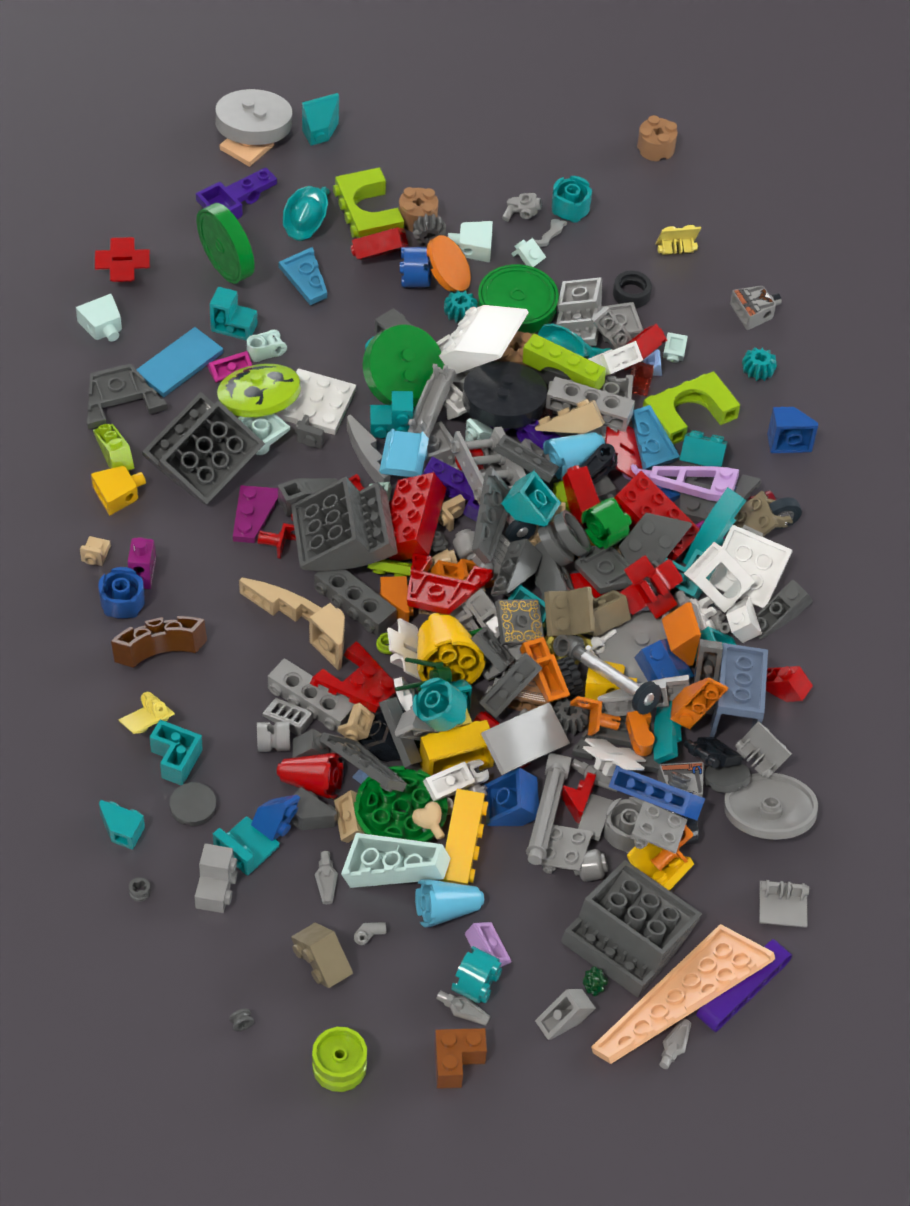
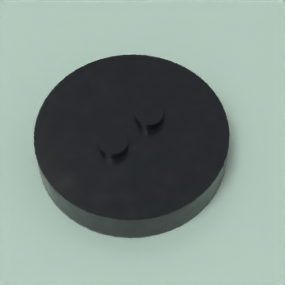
M507 361L489 362L475 367L468 373L464 380L462 401L466 411L483 424L504 429L527 426L541 417L546 406L547 386L543 378L527 366Z

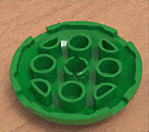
M404 766L388 767L407 783L403 792L397 790L392 792L386 791L380 787V783L370 777L363 781L356 795L354 811L357 822L365 834L429 842L435 837L431 829L418 826L412 819L415 810L425 808L428 803L433 802L423 782L431 775L419 769L418 771L405 769ZM447 797L435 801L440 805L442 811L439 823L441 829L447 818Z

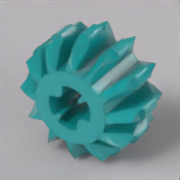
M458 290L456 293L450 292L444 301L445 315L448 316L449 320L454 319L457 323L463 320L468 309L471 307L477 308V299L474 298L473 293L467 294L466 290L463 293Z
M756 347L752 351L747 350L742 360L743 373L748 374V378L754 377L756 381L759 378L763 381L767 377L771 378L777 367L776 355L771 354V350L765 351L763 347L759 350Z

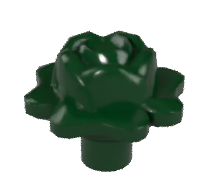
M593 966L590 970L585 971L583 985L588 994L596 997L599 992L604 991L603 986L607 985L608 979L606 976H603L602 969H597L596 966Z

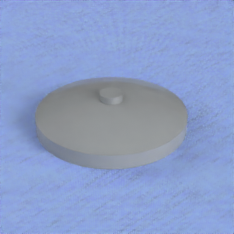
M643 611L640 614L634 615L630 614L631 620L624 622L620 627L614 628L617 633L606 640L604 643L606 646L605 650L600 654H596L603 661L624 665V675L637 678L638 684L648 681L634 657L641 649L659 640L667 639L663 623L660 622L662 615L655 619L651 611ZM612 629L606 631L603 635L598 636V637L600 638V637L604 636L605 634H607V633H608L609 631H611Z
M755 773L750 774L748 786L745 788L744 786L739 787L738 791L725 794L724 810L729 821L736 828L749 835L763 839H788L803 834L813 826L817 818L818 801L814 792L806 784L793 777L773 773L767 779L765 776L762 777L761 774Z

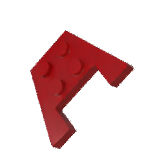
M413 553L407 605L449 615L493 578V570L474 566L464 581L427 573L432 565V557Z
M357 641L348 647L343 655L359 666L349 677L342 682L325 669H322L310 681L311 685L315 687L322 685L328 688V692L335 696L338 693L349 697V702L353 704L361 703L374 713L380 709L379 702L393 698L397 694L393 679Z

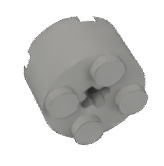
M635 797L623 800L619 798L613 801L608 807L604 825L605 839L613 847L629 853L635 847V836L631 834L643 804V800Z

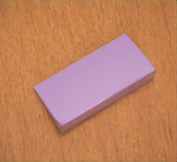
M492 922L473 923L465 932L471 947L474 946L499 958L500 963H502L501 967L512 962Z

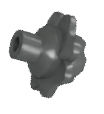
M435 531L430 552L444 551L449 544L445 540V535L439 531Z

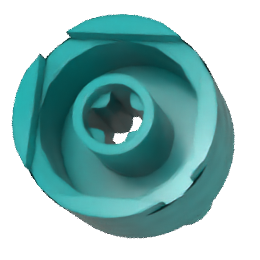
M579 176L558 179L553 186L552 213L573 223H577L581 218L585 217L590 211L592 189L589 187V182Z
M432 678L420 686L421 691L418 695L415 694L412 703L413 711L419 719L437 732L448 731L465 721L466 698L456 687L441 678Z
M472 946V953H466L455 975L459 978L458 984L453 983L451 990L476 1003H486L492 991L489 989L492 981L497 982L501 975L502 968L500 967L502 963H500L499 958Z

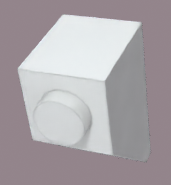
M750 597L735 603L732 608L728 609L726 616L731 632L742 643L762 634Z

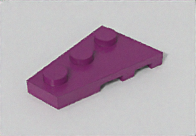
M240 485L233 531L234 542H256L259 531L264 528L268 516L275 509V504L278 501V488Z

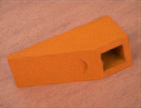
M709 677L684 687L672 700L670 720L691 729L728 690V687Z

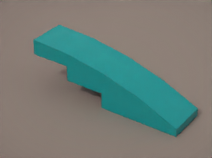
M727 487L701 526L683 563L687 565L696 549L704 553L713 542L722 546L725 541L724 536L736 521L734 517L747 500Z
M669 701V706L657 707L653 750L654 761L658 764L677 757V742L682 741V725L670 720L672 701Z

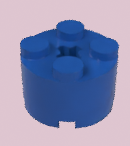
M426 247L401 248V258L404 259L403 262H400V274H404L401 278L402 287L431 286L430 257L427 256Z
M116 567L111 569L110 573L104 574L100 578L98 587L100 604L104 614L114 618L137 617L145 603L144 586L141 576L139 577L136 571L131 568Z

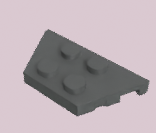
M645 513L618 548L621 555L630 565L644 555L647 556L650 562L655 560L660 565L693 524L683 520Z

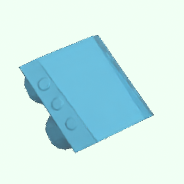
M392 429L386 436L379 472L381 474L405 477L422 475L424 461L428 456L427 446L429 438L423 431L421 433H411Z

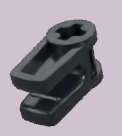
M605 443L600 445L581 466H587L594 485L618 464L615 449L611 444Z

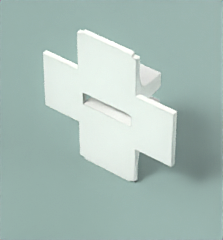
M401 618L397 619L398 632L387 628L389 651L394 653L390 656V662L403 668L407 674L420 679L417 664L405 662L404 660L406 657L417 659L418 627Z
M585 739L592 747L583 746V749L596 758L594 768L603 770L602 773L605 776H613L616 765L626 770L645 769L637 762H646V760L630 748H617L605 739Z

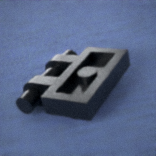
M698 737L697 741L693 742L688 739L684 743V747L688 749V752L695 757L701 758V762L706 766L716 768L720 765L729 768L730 766L741 765L743 756L716 737Z

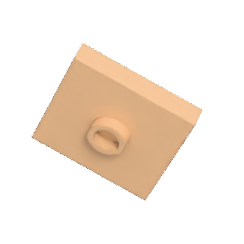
M227 138L220 144V150L250 167L274 146V143L248 145Z

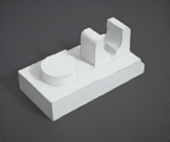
M709 597L699 601L697 599H689L691 603L697 605L701 630L707 626L716 630L713 621L709 620V617L715 615L717 611L713 607L707 609L714 602Z

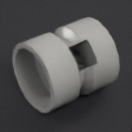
M289 721L276 722L275 725H271L270 722H257L258 752H271L272 748H275L277 752L290 751Z

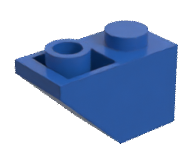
M292 795L269 800L257 808L251 826L271 841L279 836H285L291 828L289 824L291 819L298 811L297 804L300 797Z

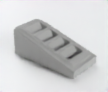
M275 698L263 712V716L274 723L289 721V731L297 736L303 734L313 722L312 712L278 698ZM278 706L279 710L276 713H272L275 707ZM285 710L286 713L284 714V716H280L281 713Z

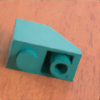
M100 800V815L111 842L133 850L145 828L144 815L137 810H128L120 807L115 802Z

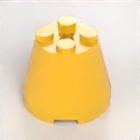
M431 614L428 620L421 625L417 634V659L443 662L444 667L448 666L451 669L452 681L464 679L471 685L483 672L485 666L483 652L471 640L472 636L458 619L450 615ZM417 664L420 679L422 681L430 680L429 672L434 667Z

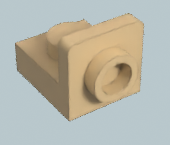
M461 494L442 504L438 521L449 532L454 530V518L460 517L465 509V499Z
M89 536L86 545H82L80 548L81 561L90 565L102 566L111 547L110 541Z
M361 703L354 704L347 724L340 725L337 731L345 738L357 741L368 738L375 715Z

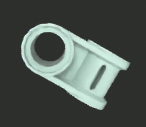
M274 329L252 335L247 339V351L252 362L279 357L287 351V345L280 339L281 335L278 330Z

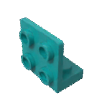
M246 816L227 833L218 828L213 833V845L233 848V856L237 858L236 867L248 876L280 847V843L276 839L271 841L251 826L253 820Z

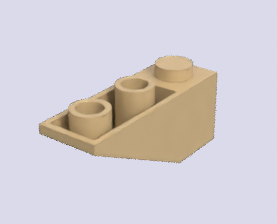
M587 398L578 402L577 407L572 410L567 407L558 411V416L552 419L550 416L538 420L539 424L535 427V430L584 434L603 426L605 422L595 399L589 402Z

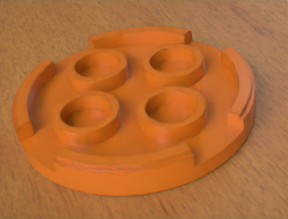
M444 235L431 239L427 245L426 253L430 257L433 267L431 272L435 279L447 291L452 290L456 292L458 290L462 292L466 290L470 285L471 274L468 262L459 246Z

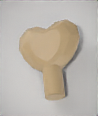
M431 801L425 808L417 809L413 812L412 819L415 824L425 829H431L437 840L445 837L439 826L442 811L438 803Z

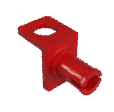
M283 523L279 534L260 530L258 544L276 546L277 558L281 559L286 539L296 541V535L291 533V531H295L294 525Z

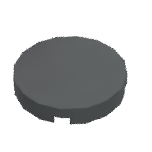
M742 763L741 765L730 766L729 768L720 765L716 768L708 766L704 772L705 784L707 786L710 785L711 789L716 792H736L739 790V787L744 786L745 788L748 786L750 770Z
M189 782L175 789L170 797L172 816L183 825L184 823L190 824V826L205 824L213 817L216 810L214 792L208 786L201 783Z

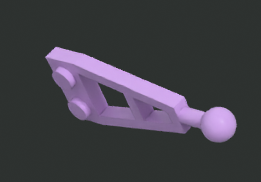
M635 464L631 465V470L635 475L642 471L657 486L710 501H718L727 487L734 491L739 477V469L728 467L653 466L652 470L638 469ZM623 474V476H624L625 479L631 480L630 477H628L627 475ZM663 476H674L677 477V479L673 480ZM686 477H714L711 489L684 483Z

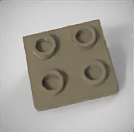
M591 587L570 591L544 592L547 637L594 632L595 618L593 615Z

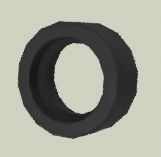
M624 271L615 278L613 288L614 299L618 304L634 302L635 308H640L646 305L650 299L651 281L645 274L639 271ZM625 285H636L643 290V292L639 294H629L623 291L621 287Z

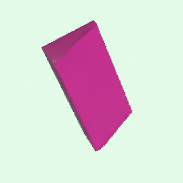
M248 351L210 362L207 367L216 383L239 369L252 366Z

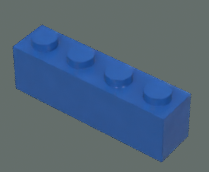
M617 765L609 787L694 820H698L705 801L703 797L634 771L623 769Z

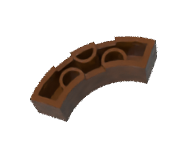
M177 616V620L163 621V617L147 620L145 625L136 629L130 627L111 641L114 662L134 668L144 659L159 653L170 651L196 653L207 641L205 620L196 617Z

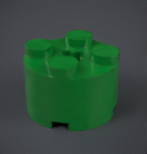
M613 497L605 499L585 510L581 517L582 524L585 522L588 529L585 532L595 546L598 548L604 547V549L625 539L629 535V525L632 523L630 516L627 513H623Z

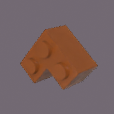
M485 1028L441 1029L435 1031L437 1088H462L463 1065L485 1064L487 1053Z

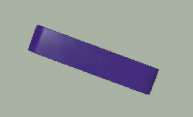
M772 939L764 946L774 952L775 960L703 1005L698 1010L696 1016L711 1030L717 1032L789 963L792 954L775 939Z

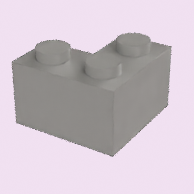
M204 844L199 863L200 878L195 893V907L197 909L224 913L225 906L230 905L232 899L230 887L231 884L236 883L238 870H235L237 858L233 856V848Z

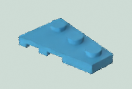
M313 247L279 262L280 270L309 305L327 298V290L319 271L318 262L314 256Z
M648 405L633 410L631 420L642 468L651 470L653 466H663L677 461L680 455L652 407Z

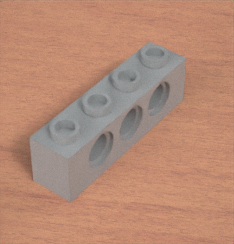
M555 376L547 393L546 408L560 411L569 407L572 410L582 400L588 398L590 402L595 399L605 422L603 426L623 432L626 431L633 415L635 400Z
M284 658L268 675V689L275 696H281L288 703L312 712L313 719L322 722L329 730H334L341 734L337 731L338 727L347 724L354 704L349 702V698L340 693L336 696L329 693V689L322 685H318V687L311 685L310 681L313 676Z

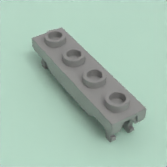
M433 364V374L427 380L413 413V419H410L408 422L410 425L408 432L421 433L423 431L428 438L430 437L456 375L455 370L449 369L448 365H444L442 370L441 367H437V364Z

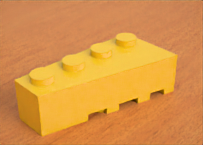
M462 789L456 790L445 847L451 859L444 879L439 881L469 885V883L474 882L476 869H472L473 860L478 861L480 847L476 845L478 838H482L484 824H481L483 815L486 816L488 802L484 801L485 793Z

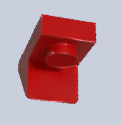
M587 772L585 780H580L577 789L563 786L561 798L576 823L580 824L587 802L595 786L596 774Z

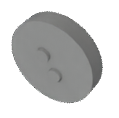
M257 89L234 91L223 96L218 101L215 109V125L223 136L232 141L248 145L270 144L283 139L289 134L292 127V108L284 98L269 91Z

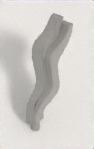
M552 219L550 230L542 236L541 240H535L539 247L547 246L553 237L562 232L563 226H566L567 222Z

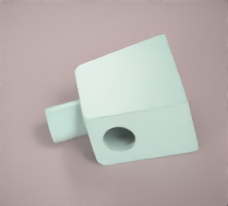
M493 221L463 222L460 234L448 233V237L459 245L465 258L490 262Z
M112 294L76 307L78 323L95 340L107 337L112 342L119 338L118 332L122 330L121 317Z

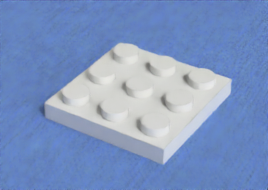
M298 368L296 373L299 376L301 385L300 395L294 403L277 412L276 415L282 420L294 424L302 421L305 414L309 415L310 426L335 435L356 392V385Z
M732 525L722 548L755 581L750 589L742 594L739 599L743 600L750 597L753 605L763 609L770 602L792 554V549ZM720 562L709 582L717 590L725 593L737 578Z

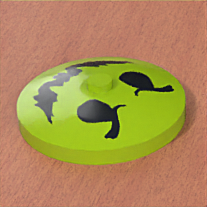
M257 364L244 367L228 375L218 386L217 396L218 400L236 416L261 417L277 413L294 403L300 395L301 385L299 376L291 368L278 364Z

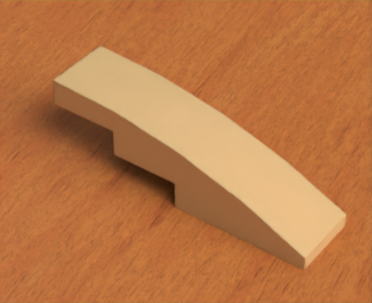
M243 577L239 580L240 594L273 616L278 611H281L295 622L301 616L309 621L311 615L322 609L306 598L286 589Z

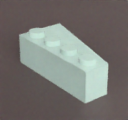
M356 833L341 875L350 888L419 882L422 879L441 880L445 877L451 858L442 844Z

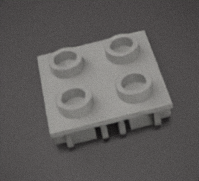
M759 721L735 745L736 751L744 759L749 754L751 755L746 760L747 762L752 758L756 760L751 765L752 767L759 763L755 770L767 779L792 754Z
M643 801L631 834L635 836V847L643 849L649 842L676 854L687 819Z
M553 825L547 848V856L539 864L543 866V871L550 874L556 868L580 872L593 831Z
M760 881L759 923L807 928V895H809V886L805 885V883L792 884L791 882L784 883L783 881Z

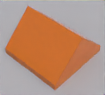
M687 602L662 618V623L671 652L688 666H693L701 633L692 604Z

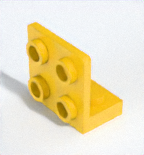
M649 842L643 849L634 847L627 854L630 863L669 891L694 865L690 857L684 856L688 860L687 863L675 857L660 872L650 860L659 854L663 848Z

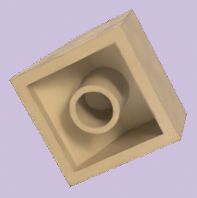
M329 603L309 617L310 643L339 671L342 668L345 615L339 608L336 609Z

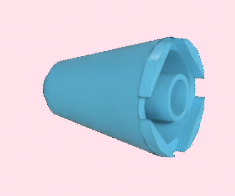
M591 432L544 441L543 448L544 454H549L550 461L559 466L555 474L557 479L561 478L563 480L562 477L568 468L576 465L581 467L600 445L605 444L602 435Z
M422 879L418 882V884H421V888L416 889L415 892L416 911L418 916L422 915L424 921L420 922L423 927H432L476 912L484 904V894L476 886Z

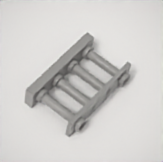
M494 427L489 439L464 441L460 431H456L453 441L450 443L451 451L455 454L473 491L474 498L478 501L479 505L485 472H480L477 465L498 463L503 470L496 472L501 479L506 478L511 485L508 486L509 489L512 488L516 481L526 475L523 467L494 451L502 436L506 435L502 427ZM490 447L494 455L472 457L469 450Z

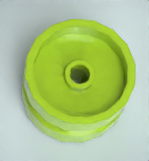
M334 1027L325 1030L317 1037L312 1051V1070L315 1079L322 1087L335 1092L351 1090L362 1082L367 1068V1046L358 1032L348 1027Z

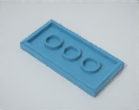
M194 327L136 370L146 380L149 387L154 388L158 394L165 397L206 367L208 363L221 356L224 351L221 346Z

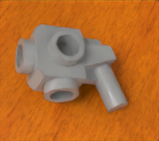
M535 193L520 194L519 197L508 199V207L502 219L508 222L513 212H519L520 216L524 219L535 216L538 210L542 209L541 198H537Z

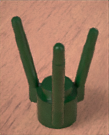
M407 657L404 659L405 662L434 667L429 672V679L441 678L451 684V669L448 666L444 667L443 662H431ZM426 681L395 687V691L417 688V691H421L420 686Z

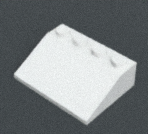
M489 305L477 308L471 307L465 312V317L458 323V328L451 334L450 340L443 346L444 349L439 357L445 365H448L449 369H454L456 374L499 359L529 312L527 309Z

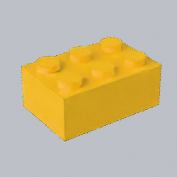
M487 720L474 721L465 726L454 727L448 731L429 733L421 737L420 757L422 761L420 765L422 770L432 776L464 761L468 763L477 759L484 762L483 765L479 766V770L493 767L494 759L481 735L482 732L490 729Z

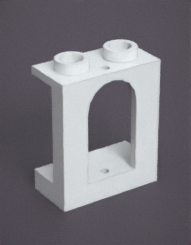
M634 341L617 349L608 350L588 360L605 367L606 376L643 361L637 342Z
M715 542L684 573L724 613L729 608H732L741 595L746 593L755 582L728 552ZM720 562L737 578L723 595L706 579Z

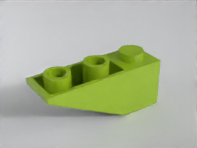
M103 424L93 430L110 469L120 466L126 467L127 470L135 469L130 446L113 424Z

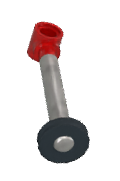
M481 448L469 450L472 457L484 456ZM455 456L456 465L460 470H462ZM484 464L477 465L480 472L486 471L483 467ZM509 514L506 520L509 526L506 529L505 536L509 542L530 539L534 535L537 525L515 520Z

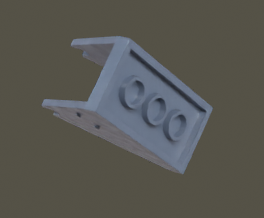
M723 643L718 682L727 686L728 690L714 704L710 737L715 736L721 714L752 718L751 729L758 721L762 724L765 711L767 649Z

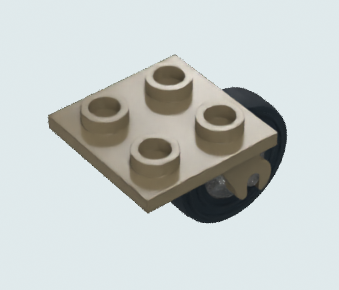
M761 491L742 506L734 517L736 520L734 525L740 528L746 525L763 533L764 537L773 529H783L793 525L801 517L802 509L799 502L794 498L786 497L772 500L767 498L764 491Z

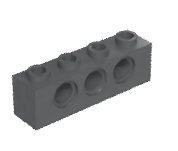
M346 569L318 571L314 574V588L316 591L330 599L334 606L343 609L351 619L361 623L366 631L379 637L396 622L397 609Z

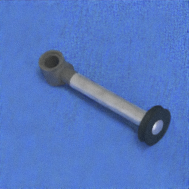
M558 635L555 638L553 649L557 656H569L574 661H580L633 697L632 708L638 711L639 714H648L657 706L661 697L659 685L652 681L645 682L642 685L634 682L586 650L583 639L578 635Z

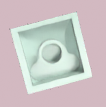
M275 413L261 417L240 416L238 418L265 443L256 455L266 454L270 449V445L290 430V426Z

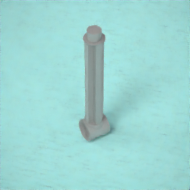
M549 753L545 769L546 779L529 846L526 849L528 861L533 865L541 864L542 860L547 856V848L564 780L568 779L572 757Z

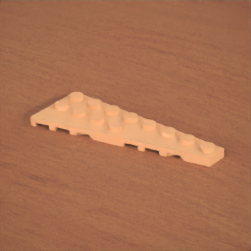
M720 924L591 1047L593 1054L612 1064L775 960L774 952Z

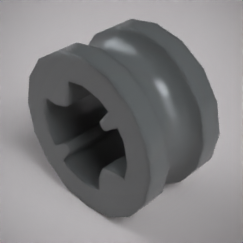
M671 772L672 779L668 780V784L687 790V782H690L691 778L677 772Z
M137 877L130 881L129 895L134 901L141 902L150 896V883L147 879ZM141 886L144 887V891H143V890H139L138 892L135 891V887L138 888V889L141 888Z
M240 1009L230 1015L229 1019L231 1023H234L232 1026L235 1031L246 1030L254 1024V1019L250 1017L251 1011L249 1009Z

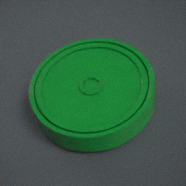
M214 203L198 211L196 224L199 238L214 268L226 281L232 284L252 276L255 268L252 248L242 226L233 213L220 203Z
M511 264L492 270L482 279L478 289L477 302L478 307L489 305L527 309L529 313L518 331L532 334L538 332L544 324H550L555 318L559 293L555 282L543 271L528 265Z
M412 325L390 327L374 336L365 350L363 357L365 381L373 395L385 405H391L392 391H413V408H415L427 380L433 374V364H437V367H441L443 370L445 364L439 357L442 352L436 341L427 332Z

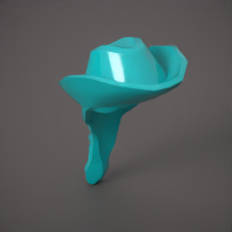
M306 186L298 189L288 198L283 210V226L289 237L302 241L310 238L317 231L326 216L328 206L326 195L330 193L327 187L324 186L319 189Z
M544 324L538 332L539 336L586 359L611 350L610 348L591 347L584 342L581 336L566 327L556 324Z

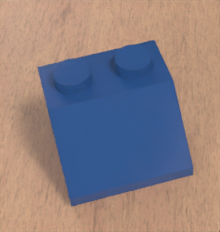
M773 407L767 432L770 452H812L818 422L795 407Z
M668 639L659 640L641 649L634 657L647 681L689 675V679L694 677L689 666L671 652Z
M518 767L485 784L488 794L485 796V801L488 802L486 825L523 826L535 820L539 807L536 776Z

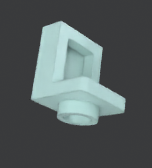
M533 238L528 242L525 240L515 245L517 250L511 253L513 257L519 254L524 263L532 267L546 258Z
M668 332V341L665 344L663 358H667V361L674 363L683 361L688 336Z

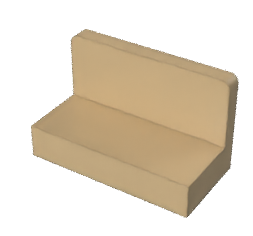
M352 790L334 800L341 841L346 843L352 841L356 833L365 834L361 830L355 816L354 802H356L357 792Z

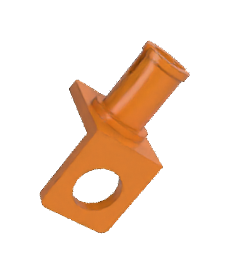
M577 696L570 701L571 706L590 710L589 736L597 733L600 726L618 730L620 722L617 721H621L620 716L602 713V701Z
M685 825L684 836L680 840L676 854L663 849L650 860L660 872L675 857L677 859L680 858L684 863L688 862L679 851V848L693 837V833L687 825Z

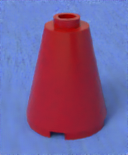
M326 753L283 759L277 766V776L280 777L281 782L297 788L302 787L306 791H311L327 799H335L338 794L334 793L336 789H341L344 766L338 760L342 756L338 753Z

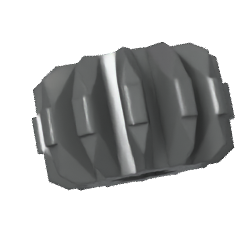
M425 214V217L418 216V220L414 221L413 236L417 239L418 243H424L426 246L431 239L439 235H446V224L441 216L435 217L434 214L431 216Z
M566 697L563 699V702L557 700L553 710L565 734L571 732L574 736L576 731L582 733L584 726H587L589 721L588 709L571 706L570 701Z

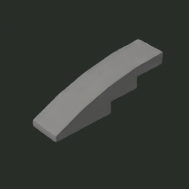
M348 415L347 432L360 463L375 483L390 482V475L379 472L382 455L377 451V440L354 417Z
M481 588L464 603L476 617L482 628L484 626L487 627L501 643L496 606L483 588ZM503 645L514 658L512 662L514 664L522 656L520 651L521 645Z
M689 675L653 680L652 682L661 688V697L656 707L669 706V701H672L684 687L690 685ZM622 689L598 696V701H602V713L625 716L627 712L635 711L632 708L633 697Z

